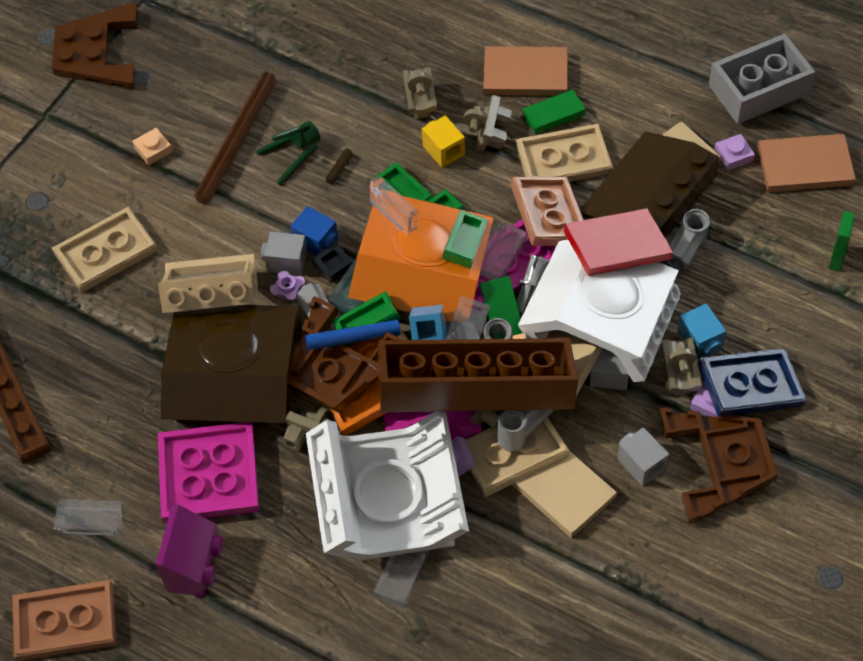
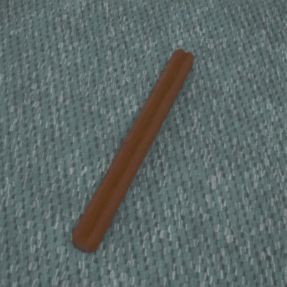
M265 71L258 79L194 193L195 200L198 203L206 205L213 197L276 83L273 73Z

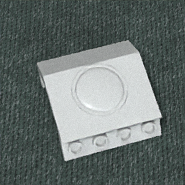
M569 240L559 241L518 326L525 333L527 339L547 338L549 331L561 330L607 349L619 358L633 382L645 381L676 304L680 299V290L674 283L678 270L656 262L588 276Z
M435 411L414 425L398 430L344 436L338 434L337 422L326 420L306 433L324 554L362 561L455 546L454 539L469 531L445 412Z

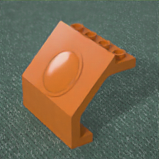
M377 190L359 248L348 298L367 302L387 291L395 308L398 310L411 312L412 308L443 304L445 321L457 324L468 323L493 217L469 212L489 220L470 269L442 259L461 209Z

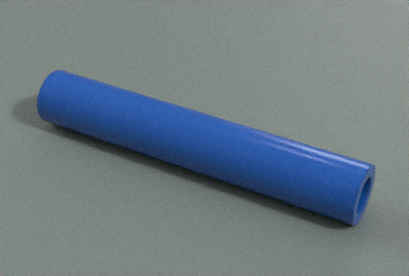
M398 320L309 334L305 335L307 350L362 342L383 338L387 332L397 336L400 335V325Z

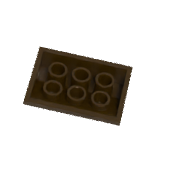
M645 131L580 208L581 215L584 219L588 220L648 209L666 239L717 176L719 156L694 142Z

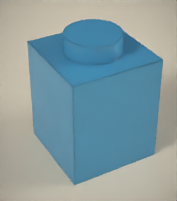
M707 303L680 315L677 332L683 340L693 337L697 359L705 355L712 356L722 349L726 330Z
M443 304L412 308L409 315L412 340L446 339L447 330Z

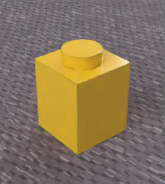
M446 115L438 120L429 122L422 128L423 147L441 168L465 155V137Z

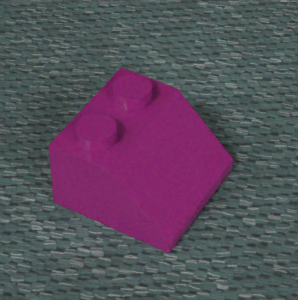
M172 504L156 567L167 592L205 597L208 586H213L215 581L216 568L213 565L215 557L220 556L222 553L223 537L219 535L216 523L177 504Z

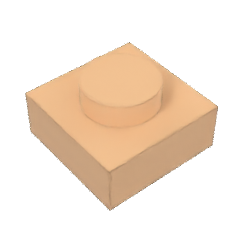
M157 128L132 141L134 148L148 166L173 152L170 143Z

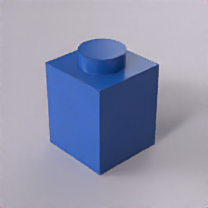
M309 206L290 225L291 234L305 235L307 251L315 256L332 244H337L339 239L336 221Z

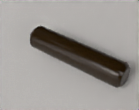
M344 149L325 178L328 184H334L353 155L351 149Z

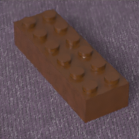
M570 338L378 340L377 370L381 412L575 409L578 375Z

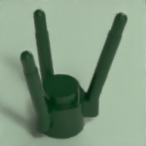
M308 121L300 126L273 135L272 140L274 142L256 150V154L261 155L290 141L298 149H305L277 180V185H281L312 152L318 149L316 143L320 141L321 136L315 124Z

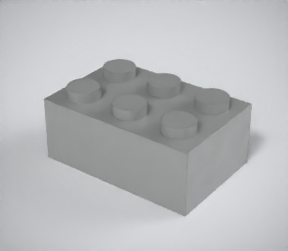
M782 34L712 63L709 87L735 122L740 124L811 94L815 71L788 36Z

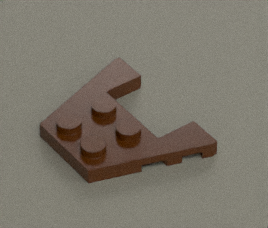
M129 3L56 26L52 59L54 75L87 81L89 78L99 80L103 85L112 86L115 83L124 85V89L135 90L134 64H107L109 30L137 28V3Z
M314 296L310 303L311 312L308 320L305 319L302 328L304 334L300 346H296L290 365L288 386L338 413L378 380V346L370 358L344 345L307 350L305 335L326 332L339 313L336 306ZM387 332L382 340L403 339Z
M660 408L659 417L665 439L693 434L699 435L713 487L683 492L682 501L689 524H693L776 481L778 474L761 419L733 415L714 417L700 415L698 411L688 410L687 413L672 412V408Z

